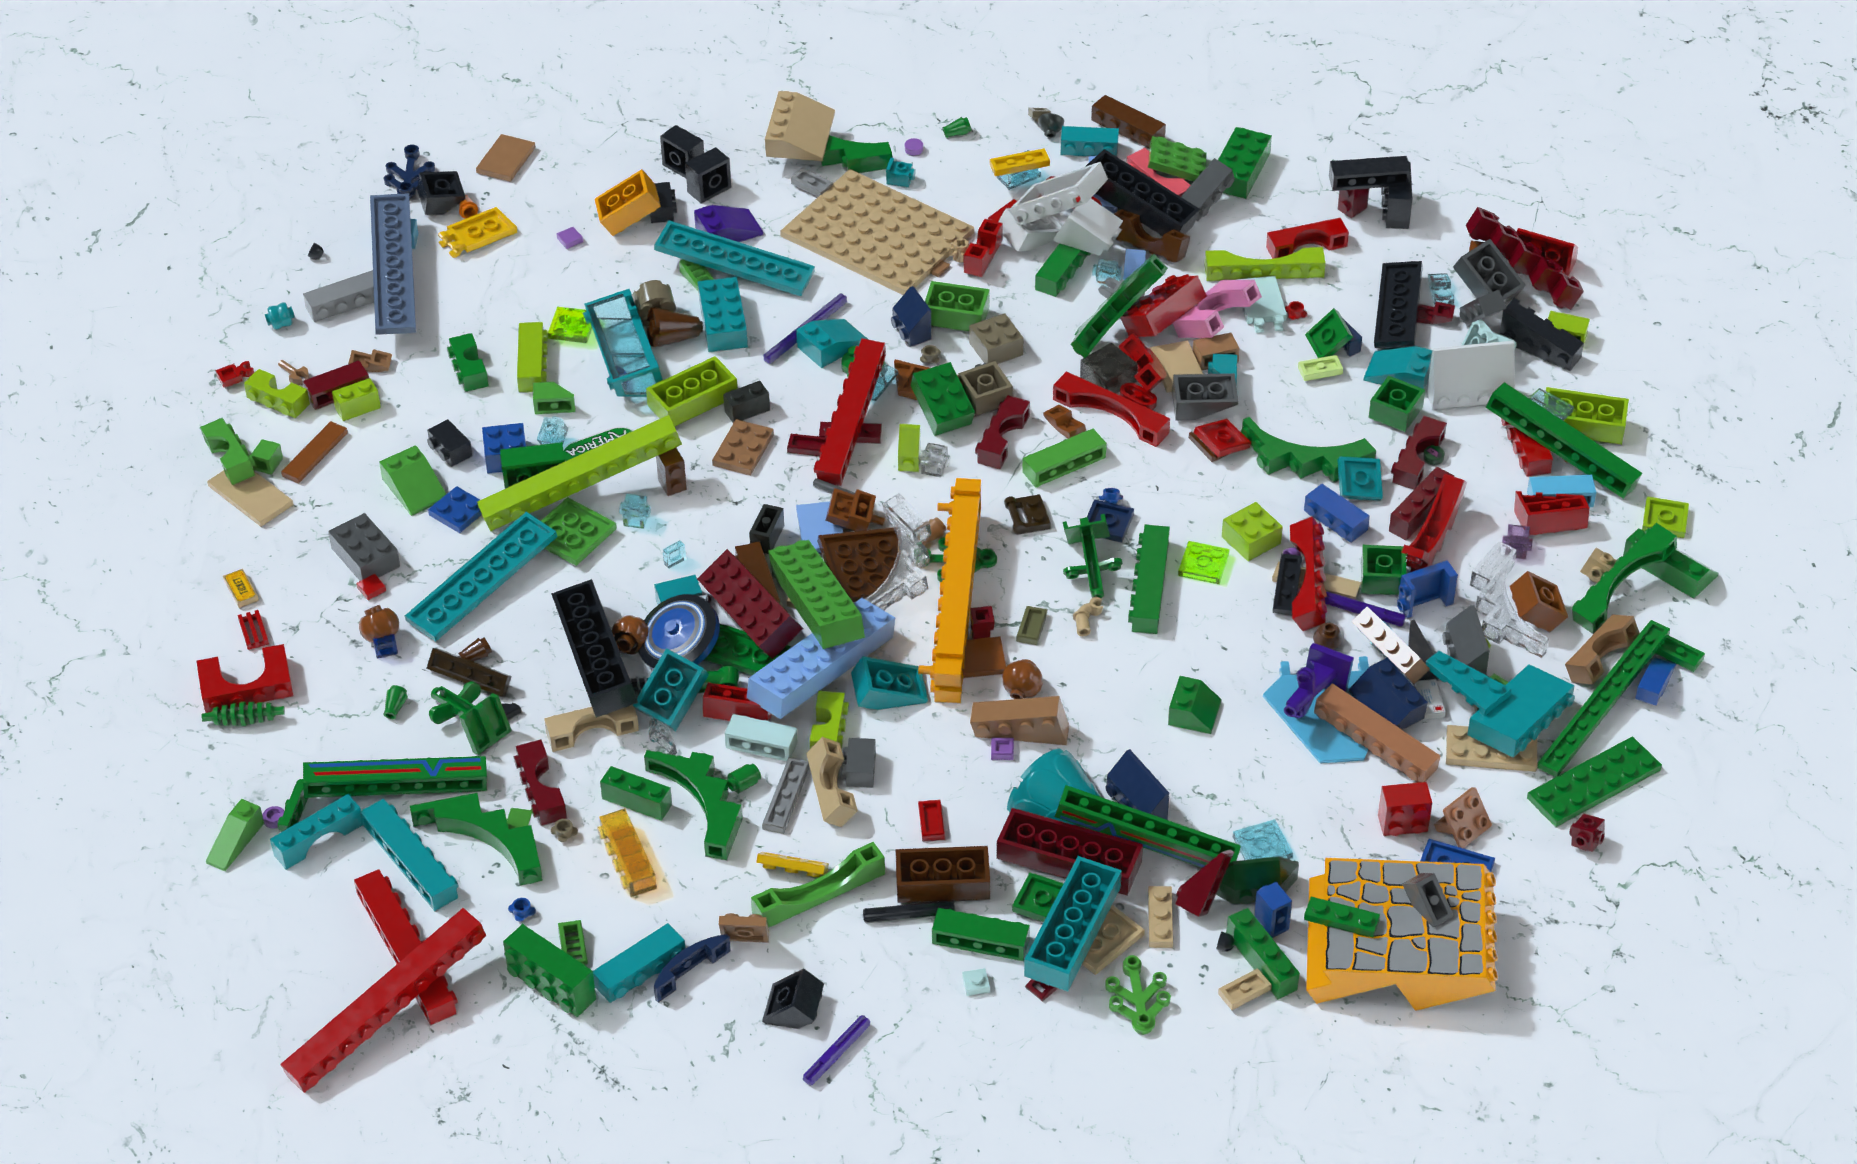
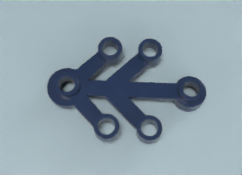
M414 144L407 145L404 148V155L407 159L406 170H402L395 162H388L385 165L388 174L383 177L386 186L395 187L397 194L409 193V198L416 194L418 180L412 183V180L419 177L420 172H435L436 170L435 163L428 161L414 171L415 161L420 156L419 147ZM393 174L399 176L404 182L396 180Z

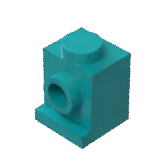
M890 158L886 168V184L909 188L911 180H914L916 175V169H913V164L894 161V158Z

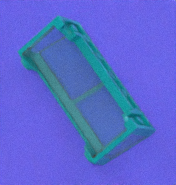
M630 288L584 303L586 312H583L586 323H591L610 376L606 378L610 390L614 389L617 397H647L646 388L662 381L663 378L640 320Z

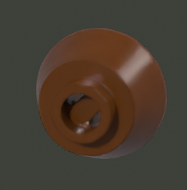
M1323 623L1315 631L1313 641L1318 645L1334 650L1341 646L1343 636L1337 625Z

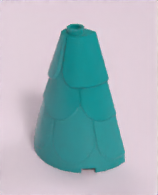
M1059 748L1043 754L1020 776L1023 781L1020 782L1018 788L1013 787L1007 810L1010 812L1012 808L1076 825L1054 817L1065 785L1099 797L1101 796L1087 777L1078 760L1069 751H1063Z

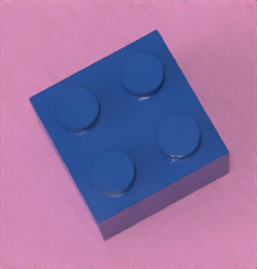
M523 423L482 427L487 474L502 472L500 450L526 447Z

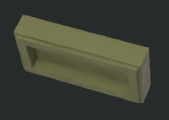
M1026 606L1016 636V642L1038 645L1048 609Z

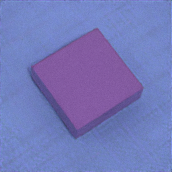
M574 227L556 233L557 239L566 249L583 242L582 235Z
M991 738V760H1013L1014 738Z

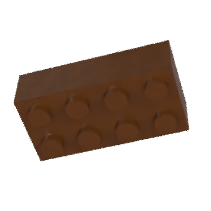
M988 846L895 849L897 903L990 900Z

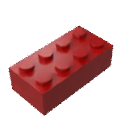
M1189 274L1180 277L1172 275L1167 277L1162 285L1154 287L1149 295L1141 297L1136 305H1132L1120 318L1128 336L1132 333H1135L1138 337L1156 336L1206 298L1207 295L1198 275L1189 276Z

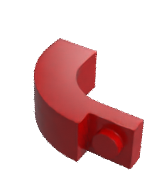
M1132 333L1118 346L1138 371L1134 377L1147 392H1151L1166 378V371L1157 356L1150 348L1144 345L1135 333Z

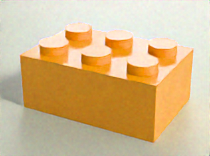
M643 169L594 199L599 221L612 236L624 231L630 225L640 221L643 217L661 207L655 183Z

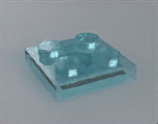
M1275 819L1233 831L1232 838L1236 844L1241 845L1240 852L1244 860L1277 856L1293 859V851Z

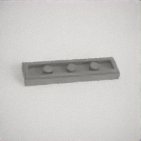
M788 757L763 820L762 830L781 834L785 833L810 769L808 761Z

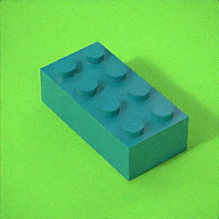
M737 277L697 281L699 304L708 352L748 348L747 328Z

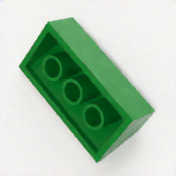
M1638 528L1626 539L1623 556L1634 542H1638L1642 538L1645 530ZM1677 548L1664 562L1642 568L1693 599L1719 575L1717 571Z

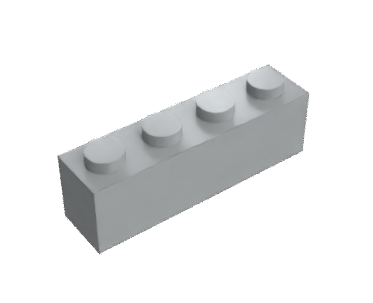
M373 270L303 293L305 308L313 322L374 302Z

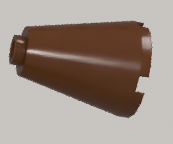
M650 308L648 310L647 321H650V324L647 327V338L652 347L657 348L696 338L703 332V322L697 316L659 308Z

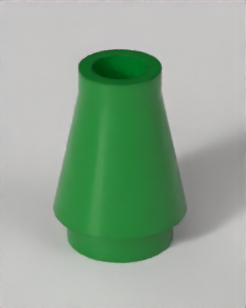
M960 117L942 127L947 138L967 135L971 131V126L967 117Z
M392 685L386 691L385 710L383 713L386 718L396 719L398 712L408 699L405 688Z

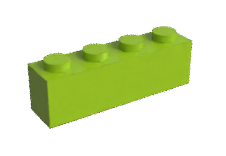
M543 322L519 323L517 358L519 393L533 392V383L547 382V372L544 371V369H547V357H544V355H548L547 343L544 342H548V331L544 330Z

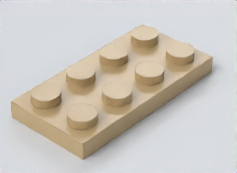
M1447 725L1446 765L1537 771V739L1532 740L1524 751H1520L1513 758L1468 736V726Z

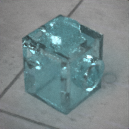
M544 417L537 441L540 445L564 443L569 428L564 423V420L559 417Z
M626 494L625 500L620 503L619 513L623 517V526L644 529L647 518L651 514V505H648L647 496Z

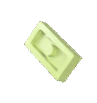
M1337 355L1298 362V369L1304 381L1343 374V367Z

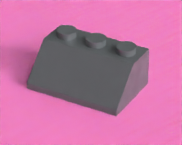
M1470 605L1447 622L1446 632L1442 634L1443 644L1448 647L1447 655L1487 675L1490 650L1475 605Z

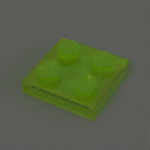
M557 306L548 330V339L587 343L592 326L591 323L587 324L583 312H586V310Z
M1188 541L1178 569V576L1220 585L1230 549Z

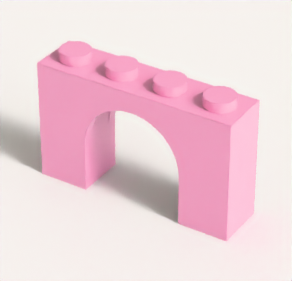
M1255 279L1221 280L1206 292V298L1172 324L1178 338H1212L1224 328L1218 313L1219 311L1231 307H1250L1262 297Z

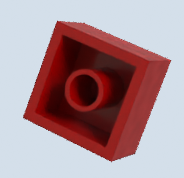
M1427 782L1381 786L1378 818L1383 836L1428 832L1432 799Z

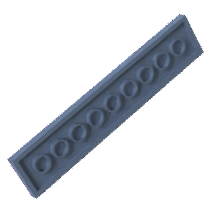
M409 193L370 195L376 335L416 333Z

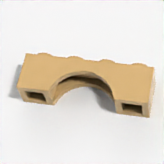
M633 705L597 718L592 707L544 718L546 734L552 752L574 747L577 737L584 731L592 728H605L617 736L639 731L638 717Z
M822 737L806 754L823 821L842 827L858 810L853 793L838 789L837 786L839 769L844 761L840 743Z

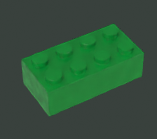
M1235 127L1218 158V161L1232 169L1235 177L1233 184L1225 189L1224 194L1247 199L1271 153L1272 135Z
M523 923L503 941L504 955L509 974L523 980L529 988H535L548 1001L557 1003L564 1012H570L578 1017L596 1000L593 970Z

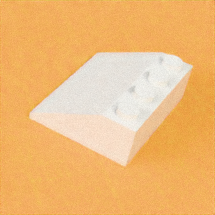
M1514 341L1433 348L1427 388V395L1432 410L1487 405L1492 393L1504 382L1515 388Z

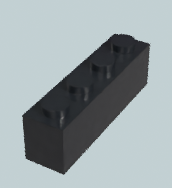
M1407 156L1330 161L1328 176L1332 191L1409 186L1411 168Z

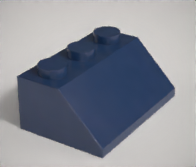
M1388 657L1371 665L1349 689L1350 694L1355 699L1402 730L1425 718L1428 702Z
M1131 749L1126 750L1107 774L1105 786L1107 794L1120 804L1168 820L1169 792Z

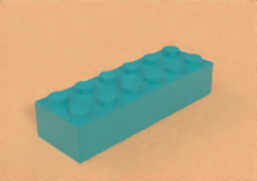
M1080 856L1077 857L1024 959V977L1067 992L1069 991L1121 888L1122 870Z

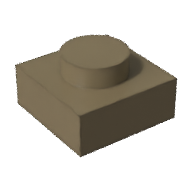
M1028 107V115L1034 121H1038V118L1043 114L1051 113L1047 108Z

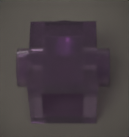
M1508 524L1507 536H1502L1501 548H1505L1504 557L1526 559L1527 551L1532 550L1533 539L1529 538L1530 526Z

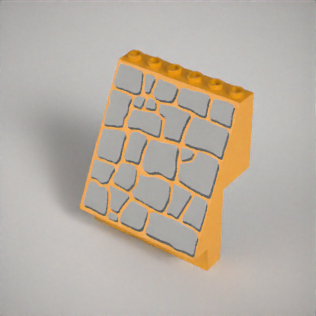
M1325 858V874L1309 878V900L1312 896L1380 914V921L1373 938L1308 921L1306 991L1318 1004L1396 984L1415 1011L1496 991L1495 981L1498 980V974L1495 969V962L1498 960L1495 950L1497 935L1494 930V924L1497 923V917L1494 912V905L1496 904V896L1494 894L1496 879L1494 874L1489 872L1484 864ZM1420 873H1435L1454 915L1436 927H1432L1411 905L1402 883Z

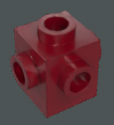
M1583 813L1570 827L1569 835L1572 836L1571 846L1593 852L1604 841L1605 819Z

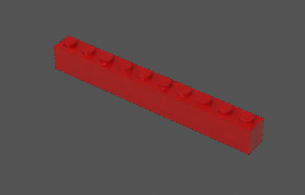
M462 908L284 1060L280 1066L286 1076L303 1093L314 1087L321 1078L334 1070L343 1059L351 1055L365 1040L371 1038L379 1028L388 1023L401 1009L407 1007L416 996L424 992L438 977L444 975L467 952L480 944L487 936L482 924L466 909Z

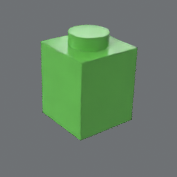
M261 439L251 454L255 462L253 470L270 475L274 473L283 460L281 445Z

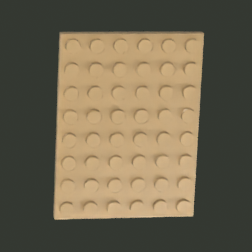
M851 169L780 230L781 237L902 295L910 287L914 286L916 288L931 274V270L939 262L945 261L949 257L951 242L959 238L967 240L974 234V226Z

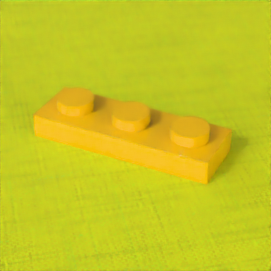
M1045 148L991 158L989 159V165L994 176H1002L1050 166V158Z
M764 851L757 854L756 863L763 864L762 867L766 869H776V866L785 868V872L798 873L799 870L806 871L807 875L811 877H821V874H826L829 868V863Z

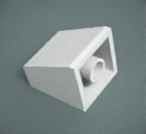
M1090 199L1086 204L1074 208L1053 240L1060 244L1100 255L1104 249L1108 251L1114 241L1111 238L1116 239L1122 229L1119 226L1123 220Z

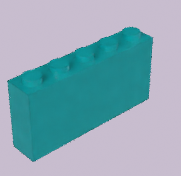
M1530 664L1505 685L1512 689L1509 698L1486 716H1483L1478 710L1469 719L1468 736L1513 758L1520 751H1524L1532 740H1536L1539 733L1543 729H1547L1555 718H1559L1562 712L1567 707H1571L1575 700V695H1573L1575 685Z

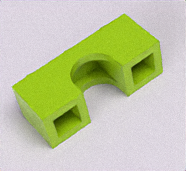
M258 369L244 382L248 399L295 419L310 405L308 389L292 382L287 387L278 389L275 375Z
M818 691L815 707L816 722L826 724H812L810 749L822 737L840 743L842 749L843 735H841V732L846 730V719L843 718L844 715H848L849 702H845V693Z

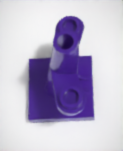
M1312 643L1309 648L1306 667L1299 669L1296 673L1299 687L1287 700L1284 713L1289 717H1304L1308 713L1314 697L1323 689H1327L1332 683L1347 692L1354 657Z

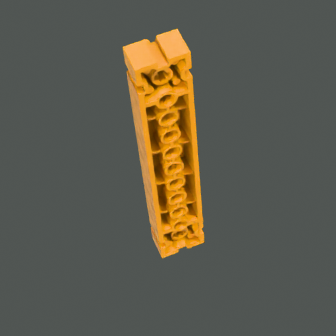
M956 478L955 486H951L950 499H954L953 501L937 504V511L949 512V515H952L947 518V530L950 532L946 533L945 546H948V548L944 549L943 562H946V564L942 566L941 578L945 580L940 582V595L943 596L938 598V611H941V613L939 612L936 615V628L939 629L934 633V645L937 646L932 650L933 665H919L918 667L919 674L930 675V693H934V702L961 703L964 678L962 669H964L966 640H968L981 516V479Z

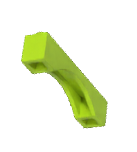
M1323 247L1302 248L1288 256L1274 259H1252L1232 254L1226 250L1205 251L1204 266L1206 281L1276 276V279L1324 278L1326 262Z

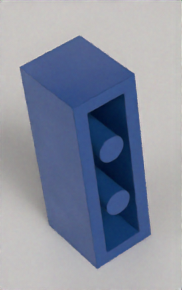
M1320 484L1305 496L1304 511L1320 521L1324 526L1336 532L1340 537L1352 543L1368 531L1370 515L1324 484Z

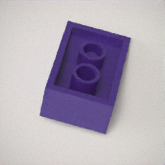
M709 205L694 210L695 228L737 242L764 235L763 230L749 209Z

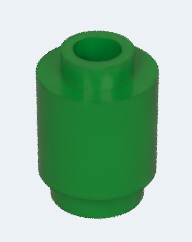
M753 763L750 765L745 764L727 775L728 788L732 792L735 791L739 794L756 785L758 780L761 779L758 767Z

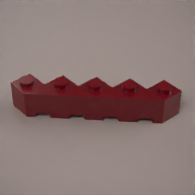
M1477 206L1465 225L1469 236L1474 240L1480 239L1485 242L1491 239L1501 254L1508 259L1509 264L1517 274L1528 275L1532 286L1536 290L1549 292L1553 303L1557 307H1565L1572 310L1584 292L1579 280L1574 276L1570 278L1562 272L1564 268L1554 260H1547L1541 256L1542 251L1534 244L1522 241L1519 238L1521 234L1510 225H1502L1498 221L1500 217L1495 213Z

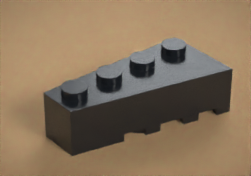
M1514 297L1506 306V309L1503 310L1500 335L1514 340L1517 344V349L1571 371L1582 358L1584 342L1564 329L1558 330L1554 327L1552 321L1547 318L1543 320L1535 314V310L1530 307L1526 309L1519 304L1520 300Z

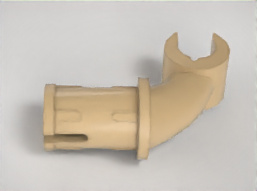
M1091 598L1089 603L1082 605L1073 614V620L1076 621L1077 634L1079 636L1090 634L1091 629L1088 619L1090 614L1098 616L1102 613L1101 598Z

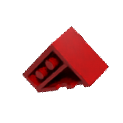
M1515 491L1514 513L1526 536L1588 528L1590 507L1583 495L1556 494V497L1542 496V492H1536L1535 496L1522 495V491Z

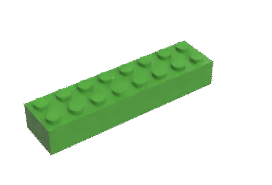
M800 540L795 544L778 546L768 551L772 574L823 649L865 638L862 614L809 540Z

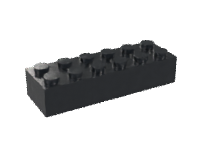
M1106 149L1086 165L1089 166L1101 162L1108 178L1095 194L1116 206L1119 210L1124 209L1139 215L1142 224L1161 236H1164L1165 233L1173 229L1186 234L1194 226L1200 212L1198 207Z

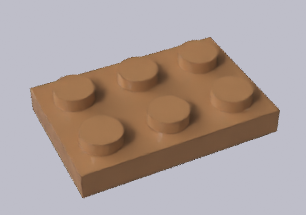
M736 419L713 457L712 466L751 476L774 436V429Z

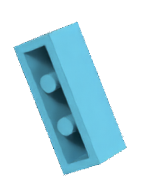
M1592 475L1529 477L1528 495L1536 496V492H1542V496L1556 497V494L1583 495L1589 507H1594L1596 489Z

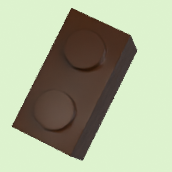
M677 447L656 456L658 481L666 495L670 496L687 490L685 462Z

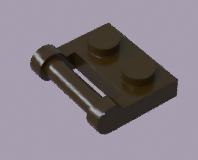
M1040 494L1020 498L1009 496L1004 499L1005 508L1009 510L1013 521L1012 527L1015 534L1019 535L1051 529V522ZM1017 508H1022L1027 523L1021 521Z

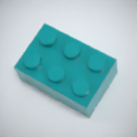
M666 648L638 695V703L633 704V706L639 712L676 732L709 673L701 666Z

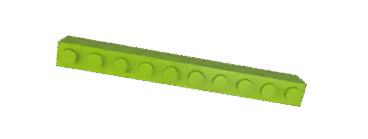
M667 415L481 499L477 503L491 532L517 520L525 512L529 514L674 449L682 445V442L670 416Z

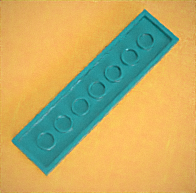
M670 220L654 244L655 251L798 296H802L815 272V266Z
M525 512L404 615L406 622L436 642L557 538L556 531L528 512Z

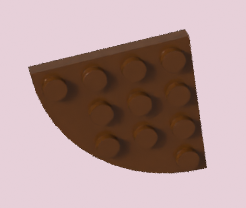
M900 527L818 535L817 540L824 562L852 602L870 597L892 579L899 566L903 546Z

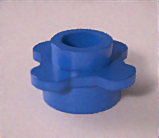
M1116 488L1103 489V495L1099 496V500L1117 504L1118 500L1123 499V495H1120V490Z
M517 898L508 907V911L513 913L515 920L518 922L536 913V909L531 907L530 901L526 898Z

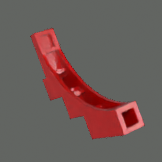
M1444 474L1437 496L1424 525L1414 541L1409 546L1405 544L1401 553L1407 556L1406 566L1411 568L1409 572L1431 566L1436 551H1441L1447 530H1451L1467 485L1465 480Z

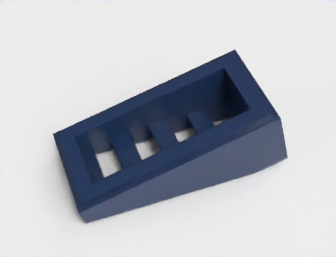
M1344 320L1353 338L1343 348L1346 354L1351 357L1361 352L1362 336Z

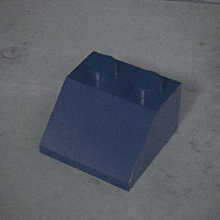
M914 286L910 287L894 305L891 317L893 328H897L901 339L905 340L909 347L931 340V309Z

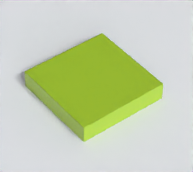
M1647 496L1642 530L1651 528L1655 523H1658L1678 538H1684L1689 503Z

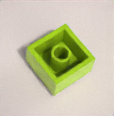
M1254 502L1223 519L1221 537L1249 562L1281 544L1283 526L1257 502Z

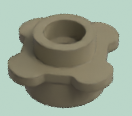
M927 345L921 349L922 356L920 361L922 363L936 364L940 361L938 356L941 354V351L936 346Z
M568 819L558 820L550 830L551 834L556 835L560 842H566L567 839L578 833V829L573 827L572 822Z

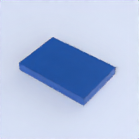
M1428 839L1420 861L1484 864L1488 871L1492 872L1495 858Z

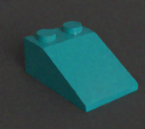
M846 319L811 321L796 329L797 348L821 369L842 358L848 352L849 347L859 346L861 338L868 339Z
M1412 346L1375 351L1363 381L1382 385L1387 376H1391L1425 389L1429 379L1432 350Z
M862 656L851 671L858 707L882 710L927 703L928 697L923 675L918 673L919 666Z

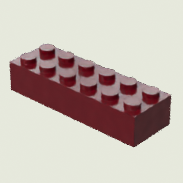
M728 549L697 578L748 636L772 659L804 629Z
M1015 808L1011 809L996 843V859L1067 878L1078 856L1122 870L1121 888L1118 893L1128 896L1143 856V844Z

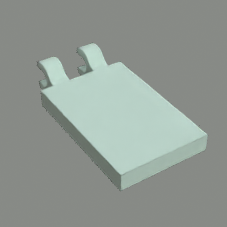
M1276 276L1237 279H1255L1262 296L1250 307H1242L1247 324L1254 325L1255 333L1264 332L1263 325L1266 322H1273L1275 331H1283L1282 323L1287 321V313Z

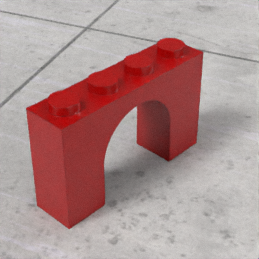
M284 644L262 648L265 663L264 671L259 678L247 684H233L226 681L222 677L218 656L196 660L205 713L213 711L214 707H219L222 710L224 705H228L230 709L233 703H236L237 707H239L240 702H245L248 705L249 702L257 704L258 702L293 697Z

